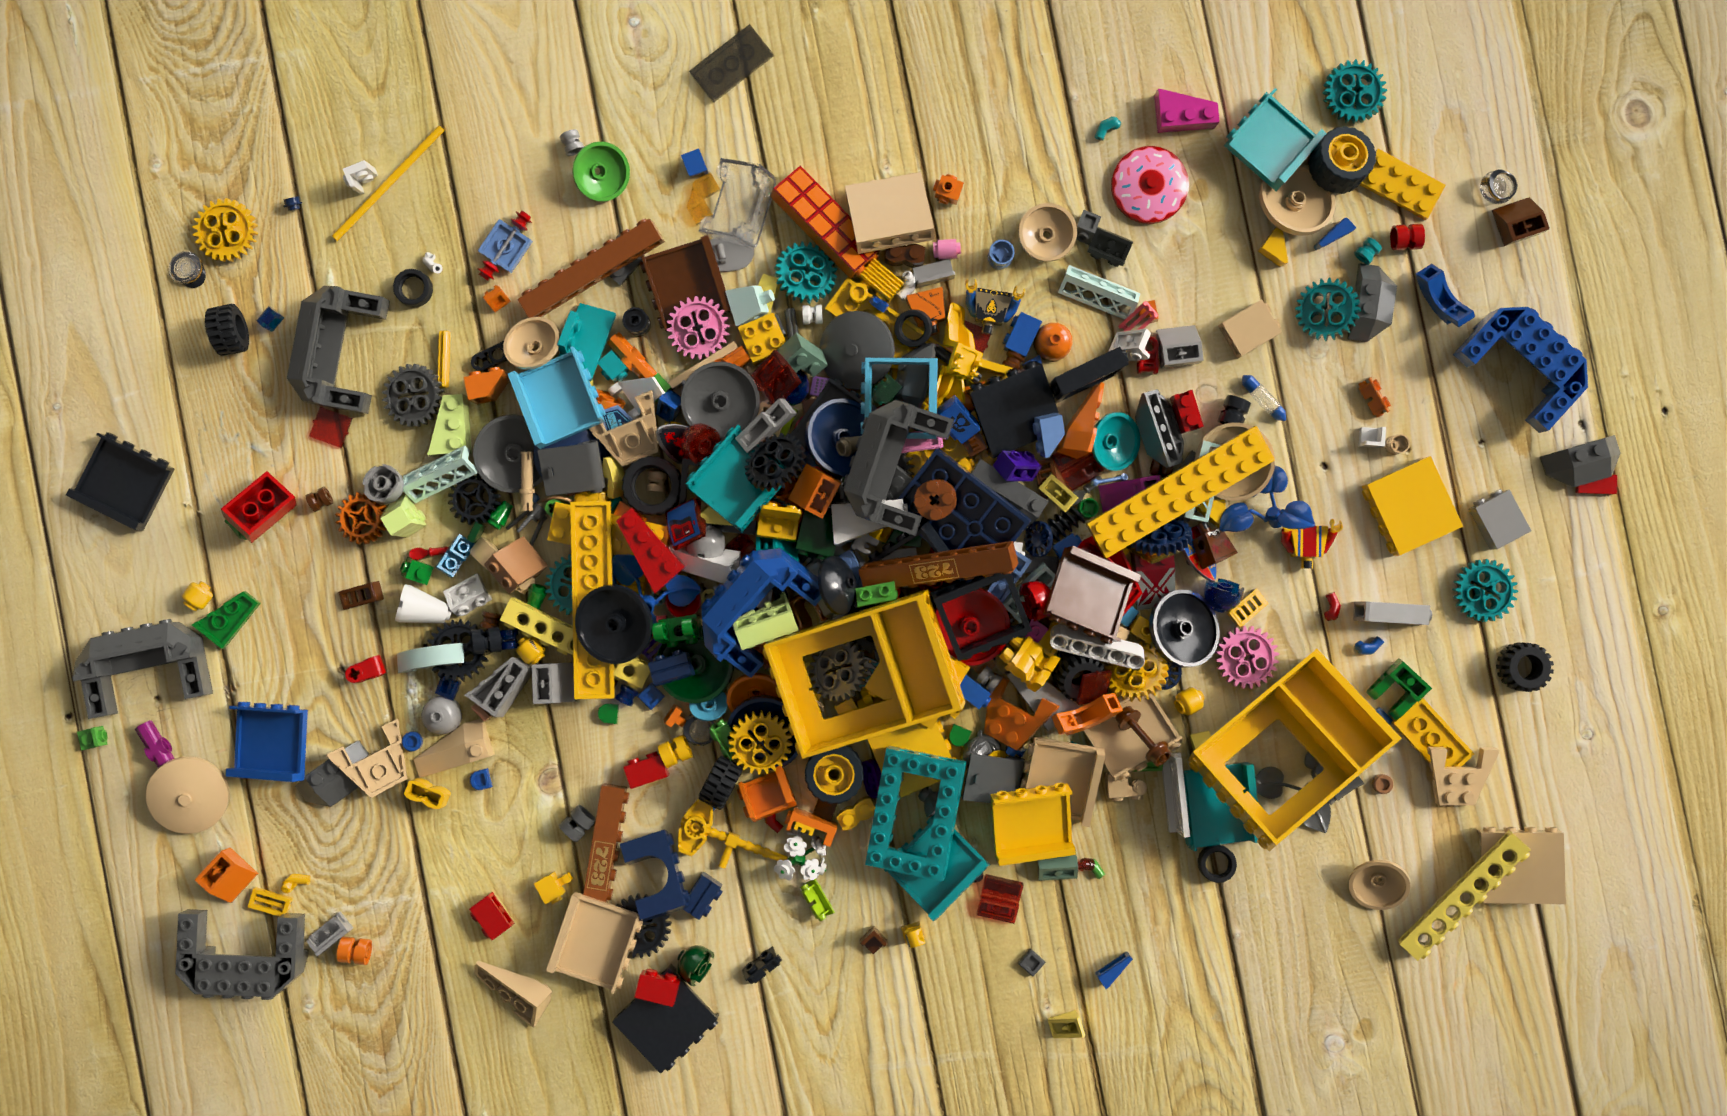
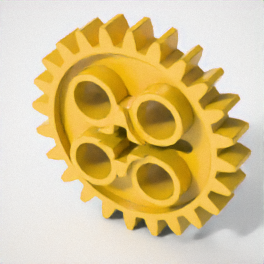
M225 198L224 202L221 199H217V204L210 201L211 207L209 208L203 205L205 212L198 211L201 217L194 218L198 225L192 226V228L197 230L193 236L199 238L195 241L196 244L201 245L199 250L205 252V255L208 257L212 256V259L216 261L220 258L222 262H226V259L233 262L234 256L240 260V253L248 255L245 249H253L250 242H257L252 237L253 235H258L253 230L258 225L252 223L256 218L250 215L251 211L245 209L246 206L242 203L239 204L236 200L231 202L228 198ZM236 215V220L231 223V217ZM217 219L216 225L211 226L212 221ZM239 234L238 241L234 242V237ZM220 237V243L215 246V240Z
M1142 642L1139 643L1144 649L1145 659L1143 667L1139 669H1131L1108 663L1109 666H1105L1106 683L1111 692L1115 691L1117 697L1121 695L1123 700L1129 697L1131 702L1137 697L1139 702H1141L1142 696H1145L1148 700V694L1151 693L1156 696L1155 690L1161 691L1160 684H1166L1165 678L1169 677L1167 661L1162 658L1155 647L1151 649L1150 644L1144 647Z
M762 710L759 716H756V713L752 711V717L745 714V721L738 719L739 726L733 725V729L736 732L729 733L733 739L728 740V744L733 745L729 747V752H734L732 759L738 758L736 765L738 766L743 763V770L750 767L751 774L754 769H757L758 775H760L762 769L768 774V768L770 767L776 771V764L782 767L781 759L788 760L785 753H791V749L787 746H792V741L788 740L792 737L791 733H786L789 727H782L784 720L778 722V715L771 718V712L763 716ZM760 725L766 727V730L762 733L756 731V728ZM748 730H751L754 733L755 737L748 733ZM756 738H757L760 742L764 740V746H765L769 751H771L773 754L770 755V754L766 751V749L764 748V746H763L762 744L759 743V744L757 745V740H756ZM743 739H750L752 741L748 746L741 743ZM776 739L779 741V744L771 746L769 742ZM759 752L765 754L763 759H756L754 756Z

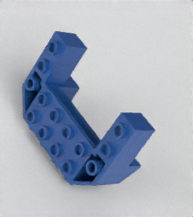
M1529 307L1499 308L1490 312L1473 328L1475 331L1453 354L1468 368L1476 365L1497 341L1504 339L1550 381L1541 390L1546 397L1525 419L1538 433L1549 431L1588 388L1587 359L1582 356V352L1577 348H1573L1568 343L1566 337L1553 330L1554 327L1549 322L1543 321L1539 317V313Z
M781 548L752 551L749 555L746 554L741 559L740 566L728 574L727 581L723 585H718L714 591V596L711 599H706L701 606L706 648L717 660L721 662L723 658L750 678L764 664L763 655L754 648L741 649L733 627L734 622L740 616L755 609L774 586L781 591L789 586L814 606L822 599L818 586V577Z

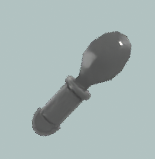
M1095 476L1094 479L1101 480L1102 477ZM1091 481L1084 485L1082 490L1073 492L1078 497L1073 505L1080 503L1086 493L1089 494L1096 487L1091 484Z

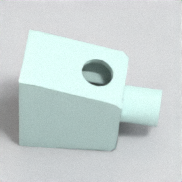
M748 286L725 291L735 325L738 327L769 312L767 303L775 300L772 290L763 292L761 286Z

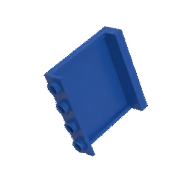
M238 702V705L229 706V709H237L234 768L226 769V777L296 782L305 779L307 709H300L299 705H287V708H283V704H271V707H266L267 703H254V706H250V702Z

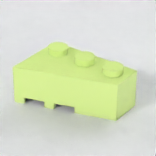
M406 494L388 504L380 518L391 536L409 537L427 526L424 521L426 520L425 515L421 510H417L412 500Z

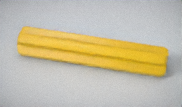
M439 331L437 370L439 377L437 381L443 383L439 388H448L450 332Z

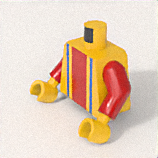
M1331 519L1329 521L1331 528L1329 529L1328 526H1314L1306 529H1287L1283 527L1281 543L1286 551L1290 553L1291 557H1301V569H1313V557H1323L1333 544L1337 533L1343 529L1341 520L1338 525L1334 526L1335 521Z

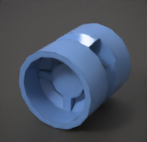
M1004 239L995 241L991 245L987 256L990 266L997 270L1007 268L1015 254L1013 245Z

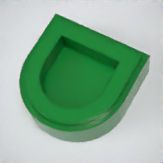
M607 703L602 705L598 710L599 719L604 723L617 724L619 704Z
M953 724L949 739L953 745L963 746L968 742L972 731Z

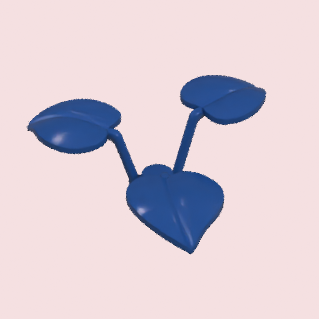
M1275 466L1269 483L1260 492L1262 494L1270 493L1272 507L1267 510L1266 516L1253 509L1248 510L1245 503H1235L1224 511L1220 520L1221 532L1244 531L1253 523L1254 517L1252 514L1263 519L1264 522H1269L1272 528L1306 529L1314 527L1315 522L1310 506L1304 501L1290 502L1285 510L1277 508L1274 492H1283L1287 487L1288 478L1281 467Z
M630 554L613 556L612 571L615 578L625 586H629L636 581L638 593L649 607L653 623H657L656 616L653 614L654 607L667 594H669L668 599L672 604L681 607L690 604L701 592L700 586L693 579L684 575H677L666 585L668 591L663 592L657 599L650 595L643 596L638 578L644 573L635 556Z

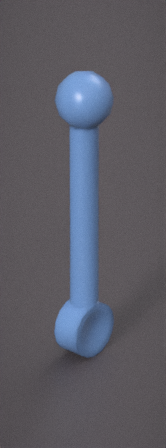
M1123 473L1118 477L1101 480L1092 479L1091 484L1097 486L1100 483L1117 480L1126 481L1128 475Z

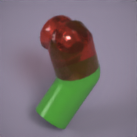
M1082 858L1078 861V869L1080 871H1092L1097 879L1105 875L1095 859Z

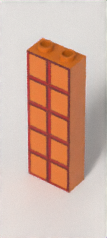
M801 165L773 188L770 197L850 279L855 275L859 277L874 258L876 260L879 259L878 254L880 250L858 254L851 217Z

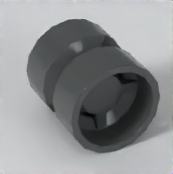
M577 805L570 812L571 817H566L559 824L563 833L575 842H578L585 835L584 830H589L596 821L594 816L581 805Z

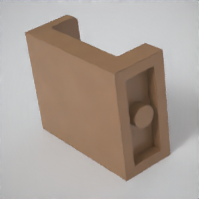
M524 536L492 554L484 564L508 594L532 577H538L548 566Z

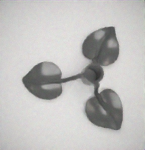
M1307 752L1304 764L1307 768L1312 769L1311 775L1314 779L1316 777L1315 773L1317 775L1323 771V767ZM1266 767L1255 776L1257 793L1268 799L1280 797L1283 792L1282 786L1298 791L1302 789L1288 783H1282L1284 775L1276 767ZM1327 802L1304 822V825L1326 833L1331 818L1329 803Z

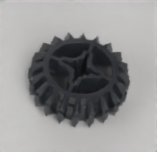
M479 473L475 477L473 475L468 479L462 480V482L456 483L457 487L451 486L450 489L454 493H448V496L452 497L453 500L448 501V504L454 505V507L450 511L456 512L454 517H461L460 522L462 523L467 521L468 525H472L473 522L480 524L481 520L483 523H487V517L490 518L491 512L497 510L494 508L495 505H501V502L496 501V498L501 497L500 494H495L498 489L491 488L492 486L485 482L483 478L481 479ZM471 484H479L472 492L464 491ZM484 488L489 496L488 502L483 499ZM461 496L466 501V505L464 507L466 508L465 511L463 510L460 503ZM468 496H475V498L478 499V501L481 503L473 502V500ZM478 506L485 508L480 514L470 515Z

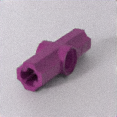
M152 720L139 725L135 729L145 746L144 752L150 761L155 762L158 768L164 763L175 759L171 753V744L160 735Z

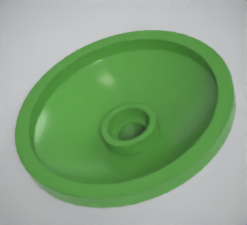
M593 142L584 146L578 152L573 162L572 173L574 182L583 195L595 201H609L618 197L625 190L630 178V167L626 156L618 147L608 142ZM597 167L600 169V173L598 175L595 173V169Z

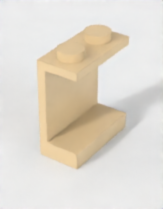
M1263 300L1256 302L1218 325L1237 359L1282 333L1280 323L1273 319L1269 305L1266 302L1264 303Z

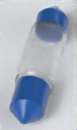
M1243 375L1242 385L1256 402L1275 420L1286 421V411L1275 397L1252 375Z

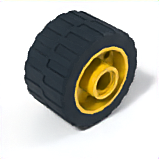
M1347 126L1337 127L1327 132L1310 154L1308 165L1312 179L1327 192L1345 194L1346 192L1353 191L1369 175L1376 163V151L1370 138L1362 131Z
M843 746L810 756L805 767L807 788L815 798L828 804H840L850 800L861 788L864 777L862 761L857 752L850 746ZM836 769L840 774L837 777H832L829 771Z

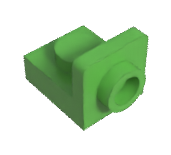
M103 726L77 732L81 751L108 745V735Z

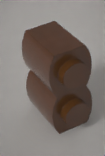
M909 244L907 246L886 249L885 263L891 266L905 264L912 268L923 266L925 247L919 244Z

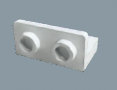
M365 160L343 169L345 184L359 194H364L361 182H371L374 180V177L378 176L376 169Z
M1148 329L1116 332L1109 351L1121 347L1122 350L1127 352L1129 361L1149 359L1150 355L1145 350V346L1151 333Z
M478 573L443 591L449 609L457 617L467 615L473 609L484 606L492 600Z

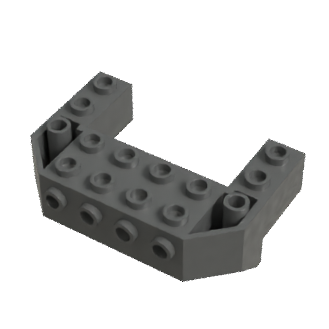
M323 286L301 301L287 379L302 401L319 406L369 414L372 395L334 386L348 313L386 320L389 300L381 296L344 290L338 286Z
M897 400L869 413V416L865 417L862 429L864 431L862 437L859 436L856 448L858 449L856 455H853L850 461V473L846 475L843 486H845L844 492L856 516L916 536L922 516L884 503L909 429L912 428L948 440L954 419Z
M171 619L161 620L157 625H152V623L142 624L138 629H133V627L123 628L118 633H114V631L101 633L102 636L90 638L75 661L72 677L73 681H81L88 719L118 714L111 675L178 662L185 699L213 694L202 636L180 622H172Z
M187 909L178 914L175 974L194 994H201L204 998L221 995V998L241 996L242 999L261 997L262 1000H271L284 991L305 970L309 950L304 949L305 914L285 913L277 917L276 955L215 954L216 946H206L208 910Z

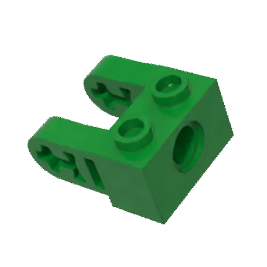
M697 614L658 620V623H653L652 632L654 640L667 645V647H677L680 642H686L687 645L696 644L698 640L703 639L701 617ZM682 626L683 636L679 637L677 630Z
M1398 658L1369 687L1366 693L1373 700H1376L1394 682L1398 683L1406 693L1388 711L1392 718L1398 720L1416 702H1419L1432 687L1404 661Z

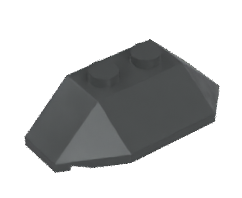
M1359 263L1354 292L1358 295L1355 299L1360 300V304L1356 305V307H1360L1361 311L1355 313L1359 316V319H1353L1355 327L1349 325L1350 333H1348L1347 339L1368 342L1392 325L1397 285L1379 266Z
M924 343L902 356V358H935L936 344ZM898 365L899 371L893 383L892 394L894 399L912 404L921 409L929 384V365Z
M1158 389L1142 393L1135 420L1147 455L1166 468L1182 463L1184 441L1172 405L1160 394Z
M1613 435L1541 456L1540 460L1546 476L1568 486L1577 487L1611 477L1621 452L1616 437Z
M360 740L345 748L352 764L370 755ZM329 759L307 774L303 781H299L295 785L306 802L328 807L334 806L358 788Z

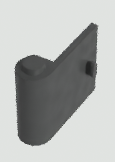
M597 440L584 441L577 445L538 449L546 496L583 491L599 493L602 492V488H605Z
M970 753L962 800L991 803V794L999 791H1016L1021 785L1025 759L1010 755L1002 758Z

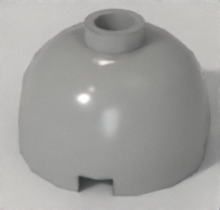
M381 464L383 466H374L366 473L363 479V485H365L364 494L370 500L379 504H390L396 501L403 492L404 481L402 476L395 468L389 465Z
M700 524L698 526L700 534L688 539L686 542L687 553L694 557H698V554H704V558L721 556L723 551H725V537L717 527L712 526V524Z
M437 696L425 704L421 717L426 729L441 735L454 731L460 725L462 713L459 703L454 698Z

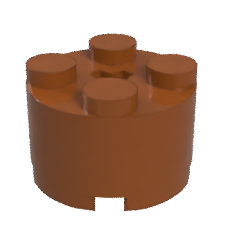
M940 479L923 483L917 489L914 499L917 511L929 520H940L948 516L955 509L957 502L953 486L947 481ZM938 495V496H939L938 501H939L940 503H935V504H934V503L932 502V501H933L932 496L934 497V496Z

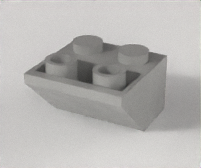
M1195 325L1156 330L1161 368L1194 365L1204 361L1202 343Z
M574 662L532 665L533 704L576 701L574 699Z

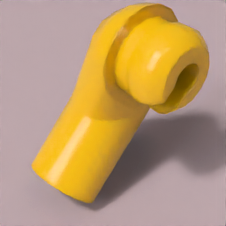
M291 874L283 881L281 891L283 893H290L298 884L309 885L311 876Z

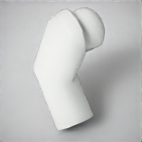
M426 252L425 257L422 258L423 263L431 272L441 273L442 266L433 262L435 255Z
M905 271L902 274L904 285L896 293L902 301L916 287L915 276L911 271Z

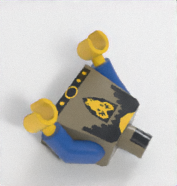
M966 279L965 304L970 316L975 318V322L983 323L982 334L993 335L994 325L1002 326L1003 322H1008L1017 312L1021 298L1025 294V289H1023L1021 294H1018L1016 292L1017 286L1014 287L1013 293L977 288L976 279H974L975 283L972 286L968 285V279Z

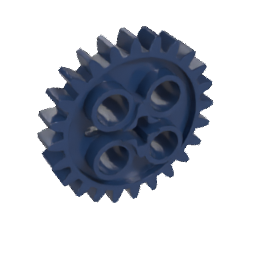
M1177 518L1132 543L1131 548H1135L1136 551L1142 550V554L1149 552V555L1157 553L1160 556L1161 553H1164L1167 556L1168 552L1176 554V550L1183 551V548H1188V544H1191V527H1189L1188 523H1184V520L1177 521Z

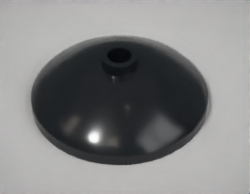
M838 556L826 557L821 562L818 570V586L822 600L832 613L837 615L847 614L851 611L856 601L857 584L850 566Z

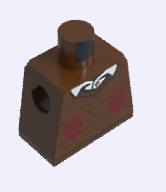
M1204 521L1196 525L1201 536L1193 539L1192 543L1202 570L1238 553L1226 533L1221 532L1220 527L1211 530L1208 523Z

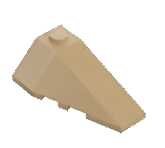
M480 718L462 724L416 757L414 762L419 778L494 755L485 722Z
M481 961L476 962L474 974L490 990L494 991L496 989L501 996V1000L504 1003L508 1001L516 1009L514 1013L534 1028L550 1003L552 995L550 988L535 979Z

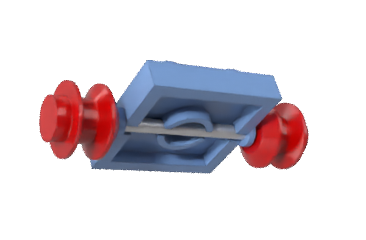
M521 210L520 213L516 211L517 218H511L513 227L499 219L478 249V252L490 259V262L482 261L484 264L482 269L477 268L480 271L478 275L487 281L490 278L494 280L492 276L494 272L499 273L497 265L512 273L533 241L520 233V230H528L526 228L527 223H532L530 221L531 216Z

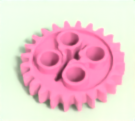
M695 296L694 302H692L688 297L687 304L680 301L681 308L674 306L676 314L670 313L673 320H668L667 323L671 324L672 327L667 328V331L672 332L668 339L675 340L672 346L679 345L677 352L684 350L683 356L685 357L691 353V359H694L697 354L699 360H702L703 354L709 357V352L714 354L716 348L722 349L721 342L727 343L724 336H729L730 334L725 329L730 328V325L724 322L729 318L722 317L725 311H718L719 304L712 306V299L706 303V297L703 296L702 300L699 301L698 297ZM704 310L709 312V318L706 321L700 319V313ZM693 311L696 314L698 324L703 325L700 331L705 340L704 345L701 343L699 332L694 331L696 322L692 316ZM687 316L690 317L691 324L688 327H683L682 319ZM709 329H714L715 337L711 340L707 339L706 332ZM691 335L697 337V343L694 346L688 344V338Z
M1241 626V631L1235 627L1234 634L1228 631V638L1221 637L1224 643L1218 644L1221 651H1215V653L1220 655V658L1215 659V661L1221 663L1217 669L1224 670L1221 676L1228 675L1227 682L1233 680V686H1237L1240 682V688L1244 689L1247 684L1248 688L1252 689L1253 683L1260 687V681L1267 683L1266 676L1273 677L1270 671H1277L1273 664L1279 663L1278 660L1274 659L1279 653L1273 651L1278 647L1277 645H1271L1274 639H1266L1268 636L1267 632L1261 634V628H1257L1254 632V626H1249L1247 631L1246 626ZM1252 639L1256 641V647L1253 650L1248 645ZM1240 641L1243 642L1244 649L1240 645ZM1236 646L1239 651L1237 656L1233 657L1230 653L1232 647ZM1246 654H1250L1251 656L1248 658V661L1244 660ZM1259 657H1261L1264 662L1263 666L1260 668L1256 666V660ZM1243 664L1246 670L1244 674L1240 675L1238 667Z

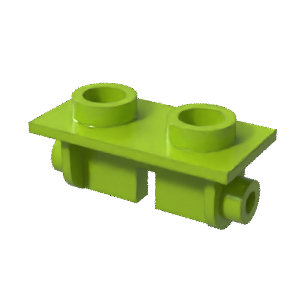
M816 879L803 883L800 887L802 890L801 894H803L807 903L813 901L814 904L810 906V909L816 919L822 921L826 916L835 913Z

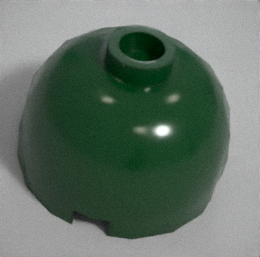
M694 945L686 950H682L677 958L679 961L677 967L680 977L689 985L696 986L694 983L696 981L700 983L710 970L712 964L709 961L710 958L714 959V952L701 945Z

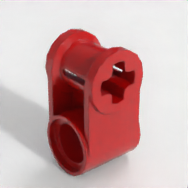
M1149 337L1148 342L1152 344L1153 348L1151 351H1147L1150 355L1149 359L1137 361V374L1142 372L1158 374L1159 344L1154 337Z
M376 655L348 667L345 677L351 683H361L380 677L387 672L381 656ZM356 671H359L360 674H358L357 677H354L353 674H355Z

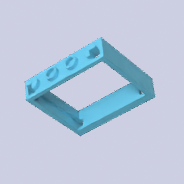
M865 358V362H862L861 373L865 374V382H861V394H865V402H861V414H865V417H868L869 413L872 412V364L929 365V411L937 414L938 358ZM861 422V434H863L864 429H862L863 422ZM908 432L906 439H936V436L927 433Z

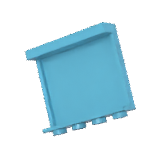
M573 346L570 347L571 352L554 358L541 367L528 369L519 374L516 371L508 373L534 445L539 449L605 422L603 415H606L602 404L597 402L596 398L599 395L595 386L590 384L589 380L592 377L589 370L583 366L582 362H585L583 354Z

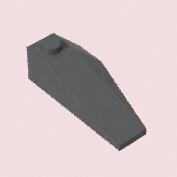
M981 459L978 460L971 471L975 477L1030 518L1032 521L1028 526L1039 518L1049 502L1017 481H1006L993 466Z

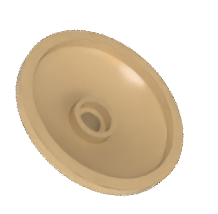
M1042 203L1029 209L1023 216L1019 225V240L1025 252L1034 259L1045 262L1056 261L1067 255L1073 248L1077 237L1076 223L1073 216L1064 207L1053 203ZM1043 233H1049L1050 237L1044 238Z
M543 317L524 319L515 324L507 333L503 344L505 357L513 366L519 369L528 370L541 367L549 362L558 351L559 330L552 321Z
M1372 860L1359 865L1353 870L1349 878V890L1352 897L1362 906L1374 910H1386L1400 905L1407 898L1410 892V880L1405 870L1399 865L1386 860Z

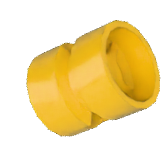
M683 734L673 738L671 743L666 741L658 745L659 754L667 768L678 764V760L683 762L693 757L689 743Z

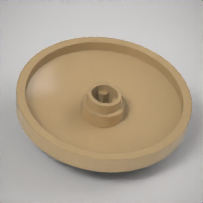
M1301 164L1277 192L1264 181L1261 183L1259 200L1262 210L1270 222L1284 232L1298 236L1312 235L1323 229L1333 217L1335 211L1334 193L1327 192L1317 185L1312 179L1309 166Z
M1227 423L1212 429L1201 440L1196 451L1195 460L1200 456L1203 440L1222 445L1253 426L1244 423ZM1260 431L1262 437L1264 438L1269 450L1271 451L1275 459L1271 443L1269 442L1267 437ZM1275 461L1215 496L1229 501H1240L1255 496L1269 483L1274 472Z
M179 757L164 763L152 775L146 788V803L153 818L163 827L184 834L198 833L216 824L225 813L230 799L229 785L224 774L214 764L198 757Z

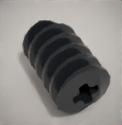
M1072 506L1067 512L1060 510V515L1054 514V520L1051 518L1047 520L1052 536L1057 541H1060L1059 534L1066 537V529L1071 533L1073 532L1072 525L1079 528L1078 521L1085 524L1082 515Z

